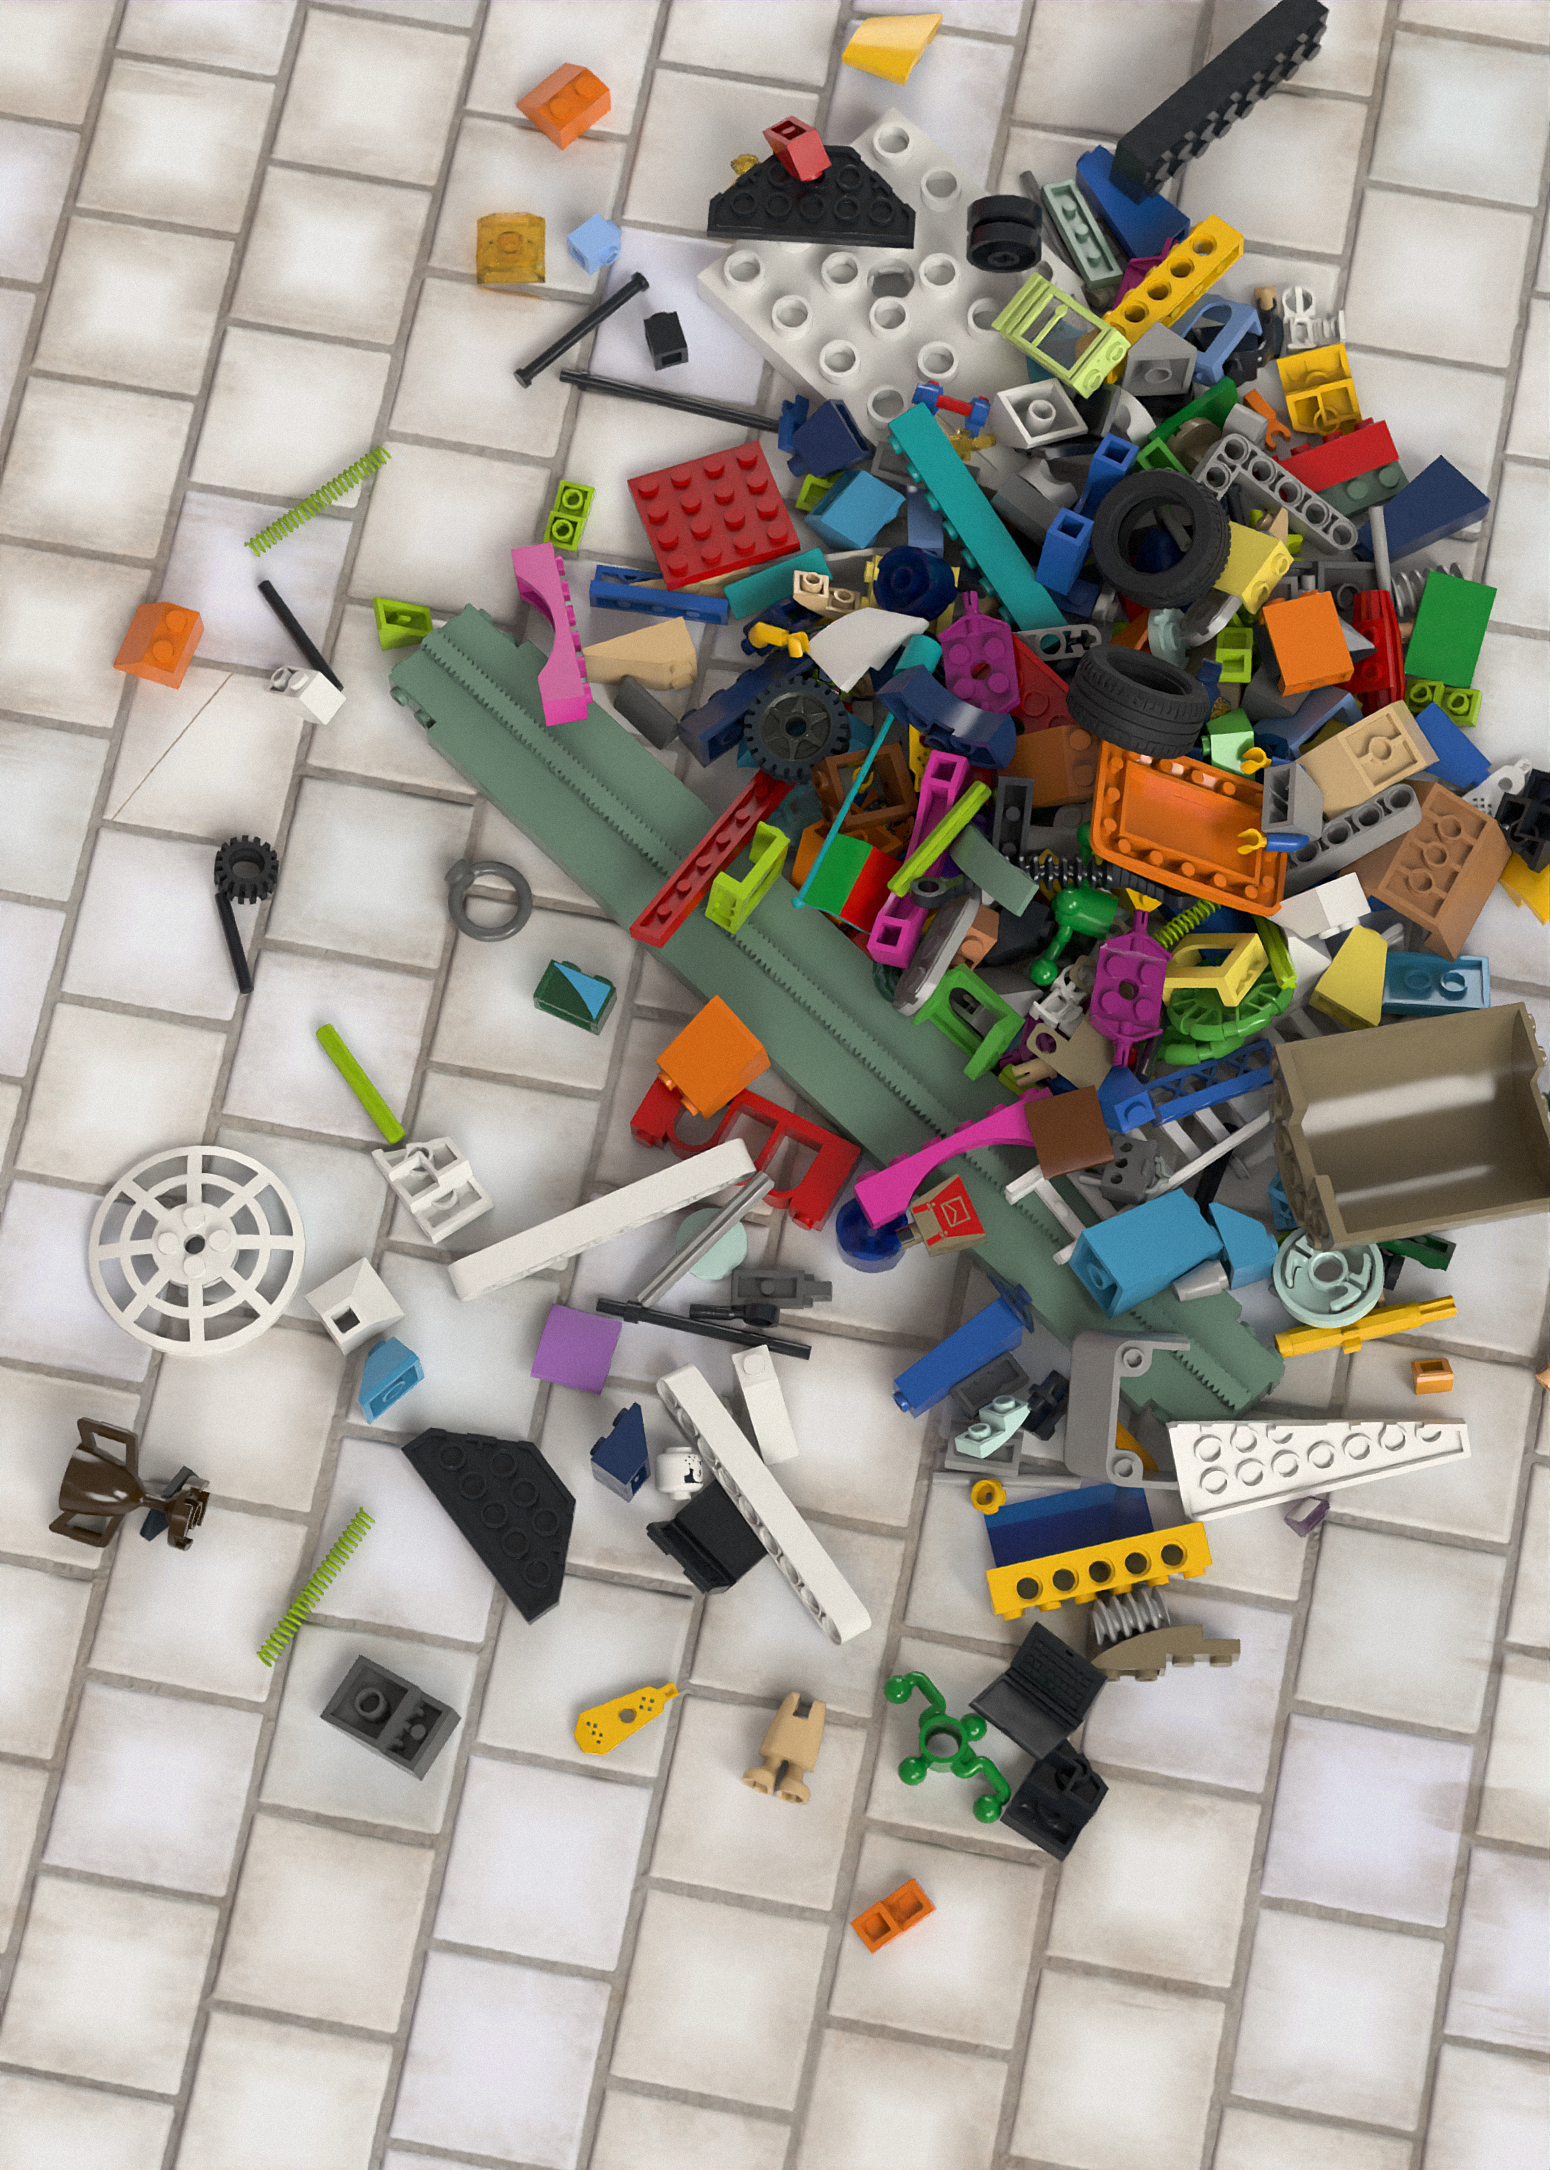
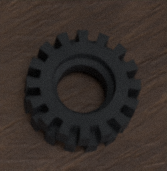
M242 835V842H238L237 837L231 838L230 846L226 842L223 843L221 851H217L214 864V883L218 885V891L221 894L227 891L226 899L231 902L235 896L238 897V904L243 905L244 898H249L251 905L256 904L257 896L263 901L267 898L268 892L272 894L275 884H277L279 869L277 853L275 850L270 851L271 845L265 842L261 846V838L256 836L253 842H249V835ZM247 861L256 864L260 869V873L254 878L246 879L235 875L232 868L238 862Z

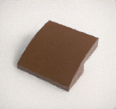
M1094 1085L1023 1104L1044 1180L1115 1161Z

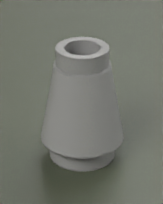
M1205 1260L1177 1278V1280L1171 1282L1172 1291L1178 1302L1221 1294L1222 1289L1228 1287L1226 1273L1218 1260L1212 1262Z

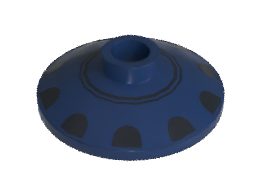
M991 1273L988 1274V1279L1030 1334L1034 1333V1323L1028 1308V1304L1033 1299L1020 1283L1013 1287L1002 1278Z

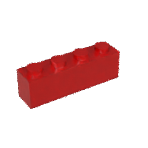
M1372 417L1353 424L1355 431L1346 435H1342L1341 430L1321 437L1323 444L1311 448L1308 442L1290 449L1292 456L1279 461L1278 455L1270 457L1314 493L1400 459L1385 420L1374 423ZM1253 471L1254 478L1260 481L1259 471ZM1279 488L1280 498L1287 502L1286 492Z

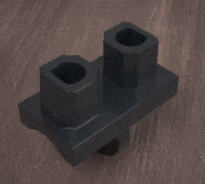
M1053 1369L1040 1386L1033 1384L1028 1389L1031 1397L1026 1401L1030 1403L1027 1407L1030 1412L1020 1427L1038 1439L1048 1441L1056 1432L1055 1425L1066 1414L1069 1380Z

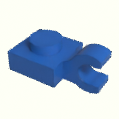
M799 394L795 396V403L788 400L783 401V416L779 417L777 448L793 456L798 454L799 451L792 441V435L807 421V412L809 410V399Z

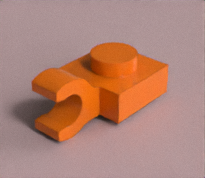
M1255 388L1244 395L1243 406L1269 419L1265 448L1269 452L1274 453L1277 445L1272 440V437L1280 436L1288 443L1291 437L1289 429L1277 421L1275 418L1276 413Z

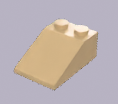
M682 616L582 648L587 682L622 686L625 678L632 676L644 689L666 691L672 688L674 690L685 689L698 680L696 652Z

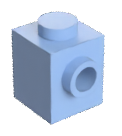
M596 213L567 236L568 253L591 275L603 265L608 266L618 258L621 252V232L610 219L606 221L599 213Z

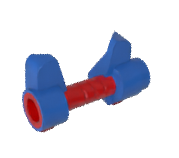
M933 380L924 385L917 383L911 402L918 405L924 401L933 417L939 408L965 416V439L976 440L978 438L981 427L984 428L991 407L989 399L984 396L974 397L968 403L943 395V387Z

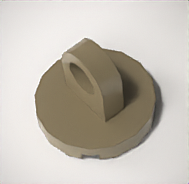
M1195 417L1184 422L1178 427L1181 431L1176 436L1172 434L1165 443L1190 476L1210 446L1222 438L1220 428L1206 417ZM1207 472L1206 479L1215 481L1214 477Z

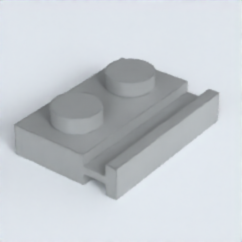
M952 1415L944 1468L1018 1478L1024 1429L1019 1427L1004 1444L988 1456L980 1459L957 1451L955 1437L968 1431L970 1426L981 1423V1420L974 1418L970 1421L967 1417Z

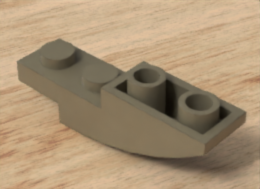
M1202 1624L1163 1628L1125 1640L1097 1656L1091 1661V1664L1109 1677L1108 1682L1119 1681L1120 1676H1135V1680L1138 1682H1154L1158 1680V1676H1164L1166 1662H1172L1174 1667H1192L1195 1665V1662H1210L1211 1667L1232 1666V1662H1238L1241 1654L1240 1639H1203Z

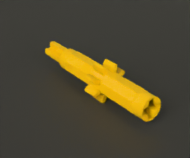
M1452 1295L1419 1303L1416 1301L1404 1304L1399 1303L1370 1310L1361 1319L1342 1327L1319 1328L1305 1325L1273 1334L1275 1349L1283 1358L1297 1357L1335 1347H1342L1343 1353L1347 1354L1360 1351L1361 1341L1408 1331V1329L1421 1327L1423 1323L1456 1316L1457 1310Z

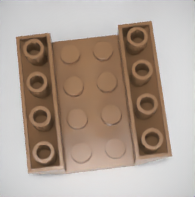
M1403 779L1397 784H1407L1414 789L1423 812L1420 823L1341 868L1336 879L1355 872L1366 900L1373 895L1427 929L1429 932L1422 945L1453 963L1509 861L1512 851L1497 821L1436 782Z

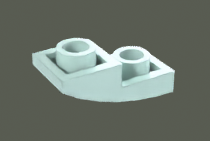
M1002 1395L994 1398L992 1403L979 1410L981 1423L970 1426L968 1431L955 1437L957 1451L980 1459L988 1456L1004 1444L1020 1427L1030 1412L1027 1408L1030 1403L1015 1399L1011 1395Z

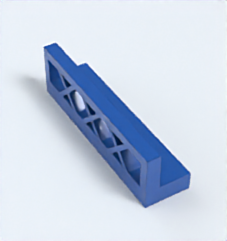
M597 564L595 578L591 580L589 589L590 607L668 618L682 616L684 620L728 626L731 610L729 599L629 585L630 583L663 579L661 573ZM603 576L618 578L622 584L603 582Z
M1267 1038L1237 1049L1220 1059L1215 1060L1213 1058L1144 1084L1143 1086L1147 1090L1156 1117L1151 1120L1153 1128L1273 1084L1275 1078H1270L1269 1065L1273 1050L1269 1039ZM1262 1050L1268 1065L1256 1070L1246 1066L1250 1054ZM1243 1057L1241 1063L1235 1061V1059ZM1222 1064L1238 1070L1235 1078L1224 1082L1214 1078L1218 1066ZM1211 1069L1209 1075L1203 1073V1071ZM1190 1076L1206 1082L1203 1090L1192 1094L1181 1089L1185 1079ZM1179 1081L1177 1087L1170 1085L1173 1082ZM1162 1088L1173 1093V1097L1170 1102L1156 1107L1149 1091Z

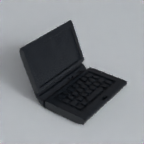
M1102 382L1101 386L1088 399L1077 392L1075 393L1073 405L1088 427L1087 434L1029 449L1012 448L1016 453L1028 456L1034 453L1037 458L1049 461L1053 458L1095 454L1104 437L1110 431L1121 395L1120 386Z
M717 1479L711 1482L679 1511L674 1519L669 1522H652L646 1527L648 1531L646 1535L666 1556L670 1554L684 1568L682 1573L702 1594L715 1595L726 1592L769 1554Z
M1036 1621L1010 1663L1009 1669L995 1679L968 1706L1009 1737L1034 1759L1042 1762L1083 1723L1107 1684L1109 1677Z

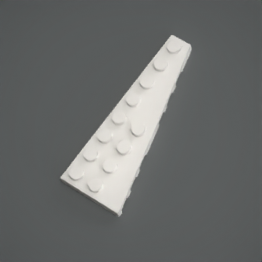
M1463 1418L1172 1421L1166 1423L1175 1476L1179 1482L1178 1492L1183 1519L1186 1524L1199 1521L1205 1522L1472 1457L1467 1425Z

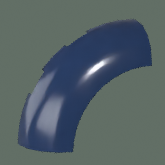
M924 664L916 665L900 672L890 679L876 694L887 710L905 728L910 723L916 730L926 736L924 743L937 751L950 754L954 752L969 758L968 762L970 765L988 769H1006L1015 754L1017 737L1010 713H993L962 701L945 689L930 674Z

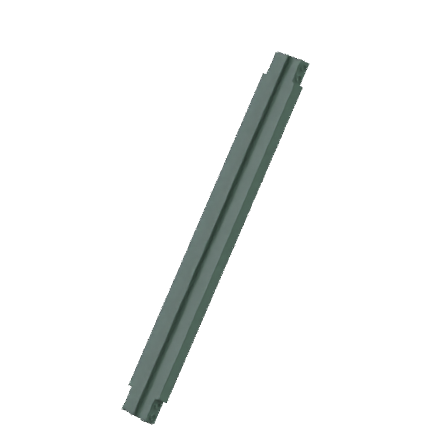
M468 603L464 607L465 610L459 616L450 619L441 629H433L422 639L419 649L404 662H399L391 670L392 673L388 676L391 687L389 693L400 706L404 707L407 704L415 712L414 717L417 722L428 730L429 745L631 935L629 927L713 827L719 817L594 700L593 703L586 704L588 719L546 726L537 677L547 664L549 658L529 639L519 647L518 642L509 632L504 631L501 633L493 626L495 624L493 618L484 609L480 608L477 610ZM748 844L724 872L740 883L756 865L749 860L751 847ZM781 875L735 935L705 916L711 892L710 889L662 949L635 939L705 1006L714 996L718 995L765 1047L771 1062L770 1068L848 1142L862 1148V1155L880 1172L889 1168L888 1162L903 1153H908L911 1157L922 1151L921 1145L930 1139L940 1136L944 1140L955 1134L953 1129L968 1120H973L975 1124L987 1118L985 1113L993 1107L1002 1103L1009 1107L1019 1102L1018 1096L999 1082L998 1077L991 1071L974 1081L963 1072L971 1060L969 1056L929 1019L917 1026L912 1024L920 1010L910 1016H905L894 1009L893 1003L881 992L879 980L875 977L873 978V973L876 971V963L818 909L804 906L800 909L794 908L791 904V899L797 897L799 891ZM882 970V975L885 979L884 988L890 993L891 997H894L893 994L895 993L889 987L888 980L886 979L887 974ZM990 1145L974 1148L953 1157L939 1166L924 1180L912 1197L911 1201L913 1202L958 1173L988 1241L983 1245L963 1250L988 1274L991 1273L1002 1278L1013 1287L1020 1283L1033 1299L1028 1304L1031 1315L1070 1352L1073 1338L1079 1331L1086 1328L1184 1334L1190 1343V1351L1153 1349L1151 1365L1144 1374L1137 1377L1121 1376L1119 1398L1138 1416L1150 1407L1152 1409L1150 1411L1151 1415L1163 1427H1166V1423L1172 1421H1240L1266 1394L1270 1395L1280 1384L1286 1368L1283 1364L1284 1358L1272 1346L1265 1348L1256 1339L1258 1335L1245 1321L1239 1323L1237 1321L1243 1306L1224 1288L1221 1294L1178 1302L1170 1286L1110 1321L1068 1264L1069 1260L1063 1265H1058L1053 1259L1054 1254L1074 1240L1038 1194L1033 1190L1012 1205L1005 1199L1007 1196L1004 1192L1005 1187L1040 1164L1035 1148L1020 1145ZM1093 1167L1084 1169L1085 1172L1102 1175L1097 1170H1094ZM1067 1175L1048 1180L1086 1229L1103 1222ZM1107 1199L1116 1211L1129 1204Z

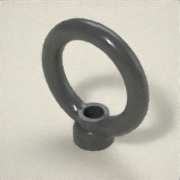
M462 858L447 872L444 880L451 885L448 893L450 916L455 925L470 938L482 942L503 941L516 935L528 922L533 907L532 892L526 879L515 868L497 861H483L470 865ZM485 875L499 876L509 881L518 894L519 905L515 916L507 924L497 928H484L473 923L464 913L462 907L463 892L478 877Z

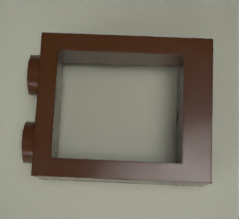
M899 742L880 746L873 759L888 808L857 815H851L850 809H848L837 833L844 834L903 821L917 812L919 802ZM871 748L827 757L811 768L812 785L819 794L823 807L822 816L829 829H831L846 799L837 769L863 764Z

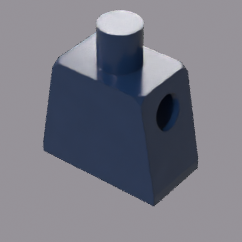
M828 399L792 435V441L799 453L787 461V466L797 478L810 471L815 478L827 479L873 458L875 454L844 401Z

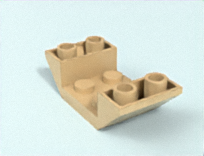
M1402 699L1385 706L1334 735L1293 762L1303 765L1309 777L1322 791V815L1328 823L1403 779L1411 777L1439 761V758Z

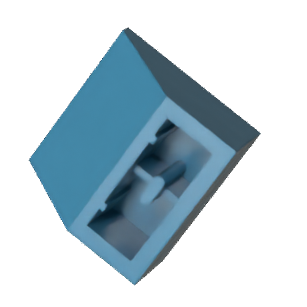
M845 470L804 518V521L829 549L863 550L870 547L876 541L877 533L883 525L891 522L898 515V508L905 501V498L902 494L864 470Z

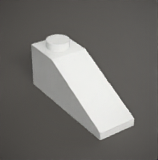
M767 1345L731 1355L732 1367L763 1463L766 1467L799 1458V1450Z

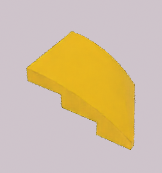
M943 15L870 17L860 25L842 55V63L905 86L914 65H918L927 44H931L943 20Z
M1344 342L1276 359L1293 430L1322 436L1341 430L1342 435L1355 431L1353 424L1362 421V416Z
M1513 851L1498 882L1518 908L1526 903L1543 926L1550 921V863L1540 873H1536L1527 867V863L1518 853Z

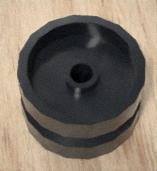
M993 195L978 199L967 208V231L969 234L967 235L966 259L972 266L993 273H1015L1035 267L1041 261L1042 237L1039 234L1042 232V209L1036 202L1016 195Z

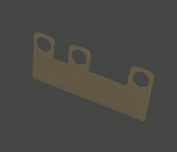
M1114 915L1112 924L1121 927L1124 935L1132 930ZM1081 955L1070 970L1069 977L1075 985L1092 997L1093 986H1087L1080 980L1078 970L1083 965H1089L1096 970V962L1086 955ZM1121 981L1119 993L1124 999L1131 1000L1133 988L1128 982ZM1090 1008L1069 1041L1045 1023H1038L1027 1039L1028 1049L1077 1088L1081 1089L1094 1085L1097 1091L1113 1066L1115 1045L1111 1044L1110 1039L1098 1033L1088 1021ZM1047 1033L1056 1041L1054 1053L1044 1054L1036 1046L1038 1034Z

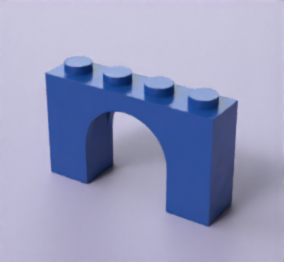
M1109 432L1106 434L1092 458L1085 486L1074 511L1062 507L1047 531L1034 581L1065 596L1067 595L1091 555L1089 540L1094 525L1093 515L1097 512L1096 508L1101 505L1100 501L1102 498L1106 497L1105 494L1110 492L1111 488L1117 485V482L1120 480L1124 481V478L1128 475L1132 476L1139 451L1138 446Z

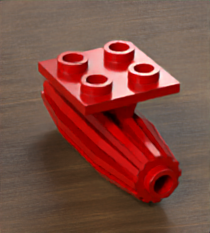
M1370 590L1356 593L1354 595L1353 621L1349 625L1374 644L1378 652L1354 663V672L1349 681L1332 686L1348 691L1352 696L1357 695L1358 701L1363 703L1361 712L1363 717L1366 718L1391 703L1402 699L1405 703L1406 686L1401 634L1390 592L1388 590Z

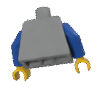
M1253 747L1244 753L1242 757L1249 759L1240 766L1244 773L1250 775L1259 768L1265 769L1261 831L1265 834L1261 836L1256 829L1252 828L1236 835L1239 838H1246L1249 845L1237 848V851L1240 854H1248L1259 847H1263L1264 851L1293 852L1306 847L1309 841L1318 840L1322 834V826L1326 824L1322 818L1323 793L1309 777L1304 766L1297 762L1274 756L1268 759L1265 752L1259 747Z

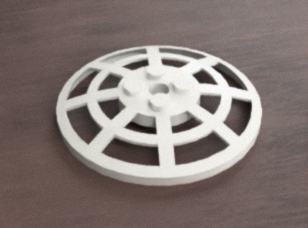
M195 1145L174 1148L156 1154L133 1167L117 1181L105 1196L96 1213L90 1232L88 1258L90 1275L96 1293L108 1315L123 1331L138 1342L158 1351L179 1356H206L223 1353L248 1343L260 1336L279 1319L290 1305L299 1287L305 1267L306 1241L304 1226L297 1205L286 1186L272 1171L255 1159L237 1151L217 1146ZM188 1155L187 1174L166 1179L153 1186L147 1192L132 1181L141 1172L157 1163ZM202 1155H215L232 1159L251 1168L258 1175L242 1187L225 1177L202 1173ZM202 1184L221 1187L234 1195L220 1208L203 1203ZM269 1184L278 1193L286 1207L292 1224L293 1236L271 1235L266 1215L254 1198ZM187 1185V1203L176 1206L168 1211L155 1200L157 1196L169 1189ZM122 1191L136 1203L124 1221L120 1242L99 1245L105 1216L114 1199ZM244 1205L250 1209L259 1229L258 1235L237 1234L230 1218ZM143 1210H145L158 1221L153 1231L152 1239L131 1241L135 1223ZM195 1237L202 1238L205 1241V1247L200 1253L191 1254L185 1250L186 1243L190 1239ZM260 1249L256 1266L246 1281L233 1269L239 1256V1250ZM271 1250L293 1251L288 1278L278 1297L270 1305L255 1289L267 1271ZM152 1254L158 1272L145 1286L135 1273L131 1256ZM120 1257L125 1278L132 1290L137 1294L124 1312L115 1304L106 1289L100 1271L99 1260ZM224 1280L236 1291L233 1295L218 1303L203 1306L204 1288L211 1287ZM168 1282H171L176 1286L188 1289V1307L170 1304L159 1299L156 1295ZM244 1300L260 1315L254 1322L235 1333L205 1341V1318H212L226 1313L240 1305ZM149 1305L154 1310L167 1316L189 1319L190 1341H177L160 1337L141 1328L134 1322Z

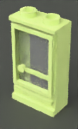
M1034 271L991 324L1006 341L1086 399L1101 386L1103 379L1123 359L1126 351L1131 346L1117 329L1100 319L1036 271Z

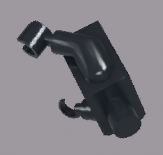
M1261 298L1257 300L1256 311L1259 320H1261V335L1246 332L1222 364L1225 377L1228 376L1233 380L1236 388L1242 386L1245 382L1256 380L1258 368L1265 367L1275 353V325L1272 324V321L1277 316V302L1275 298H1273V307L1269 310L1261 308ZM1225 325L1193 328L1192 326L1183 339L1196 347L1198 351L1205 353Z

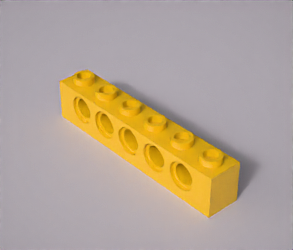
M1212 213L1204 222L1200 221L1192 228L1189 237L1181 245H1174L1169 251L1167 258L1158 267H1152L1147 272L1144 281L1136 289H1130L1124 295L1121 304L1113 312H1106L1101 319L1117 329L1131 344L1130 348L1157 321L1170 328L1243 256L1244 235ZM1137 320V321H1140V322H1138V323H1132V322H1130V321ZM1097 328L1090 334H1084L1077 342L1075 348L1076 362L1100 334L1101 331ZM1128 350L1123 359L1103 379L1104 383L1114 384L1122 376Z
M1203 1521L987 1570L984 1572V1578L993 1616L1002 1615L1003 1620L1008 1621L1025 1617L1024 1609L1038 1606L1040 1613L1062 1608L1060 1601L1075 1598L1077 1605L1097 1599L1096 1593L1111 1590L1112 1596H1116L1126 1592H1133L1132 1585L1147 1581L1148 1588L1170 1583L1168 1576L1183 1573L1184 1580L1206 1575L1204 1568L1213 1565ZM1165 1546H1173L1180 1552V1561L1177 1565L1169 1566L1163 1562L1161 1551ZM1137 1554L1144 1560L1145 1566L1142 1573L1132 1574L1126 1569L1125 1560L1128 1555ZM1100 1562L1107 1567L1109 1575L1105 1582L1099 1583L1091 1579L1089 1568L1092 1563ZM1066 1571L1071 1575L1073 1584L1069 1590L1061 1591L1054 1586L1053 1576L1055 1572ZM1029 1579L1035 1583L1037 1592L1034 1598L1024 1599L1017 1593V1583L1020 1580Z

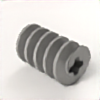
M1458 562L1451 564L1450 571L1444 564L1438 565L1436 572L1464 579ZM1431 567L1424 568L1422 576L1418 570H1411L1409 579L1403 572L1397 573L1395 582L1391 577L1394 607L1399 617H1403L1404 606H1408L1413 615L1416 614L1428 570L1434 571Z
M1159 1586L1152 1587L1151 1598H1149L1144 1589H1140L1137 1592L1136 1601L1130 1593L1126 1592L1123 1594L1122 1605L1115 1596H1109L1107 1608L1101 1599H1095L1093 1611L1089 1608L1091 1626L1098 1647L1103 1646L1104 1635H1108L1112 1643L1116 1644L1118 1632L1121 1631L1128 1640L1132 1638L1134 1628L1140 1634H1144L1147 1631V1625H1151L1154 1631L1161 1629L1162 1622H1166L1168 1627H1170L1165 1597Z

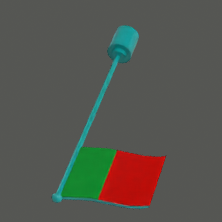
M919 634L911 636L894 669L893 675L896 676L900 672L920 664H924L932 675L942 655V647L930 637ZM890 712L797 897L791 899V904L796 909L809 906L828 912L867 934H871L877 914L891 894L887 884L903 866V862L896 860L867 842L837 832L894 719Z

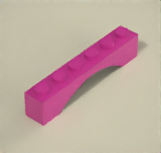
M552 542L511 549L520 599L537 609L546 618L555 633L552 653L547 664L537 677L546 726L588 719L586 704L593 703L589 682L582 683L581 678L587 677L584 657H576V652L582 651L578 630L571 632L570 627L576 626L573 606L565 605V601L571 600L567 580L560 581L559 577L565 575L562 555L555 556Z
M932 750L921 782L915 825L904 863L968 791L974 772L966 757ZM951 843L921 877L940 878ZM910 890L902 898L891 892L886 903L877 914L867 944V949L875 962L910 969L929 909L920 908L911 903L909 899Z
M1033 1087L1018 1096L1019 1102L1009 1107H1006L1005 1103L997 1105L985 1113L987 1118L975 1124L973 1120H968L953 1129L954 1135L944 1140L940 1136L932 1138L921 1145L922 1151L911 1157L908 1153H903L888 1162L889 1168L879 1173L872 1169L857 1177V1184L853 1186L852 1193L871 1229L875 1230L904 1215L912 1197L924 1180L939 1166L959 1154L974 1148L990 1145H1020L1035 1148L1023 1104L1052 1097L1053 1095L1049 1088L1046 1087L1039 1091L1037 1087Z

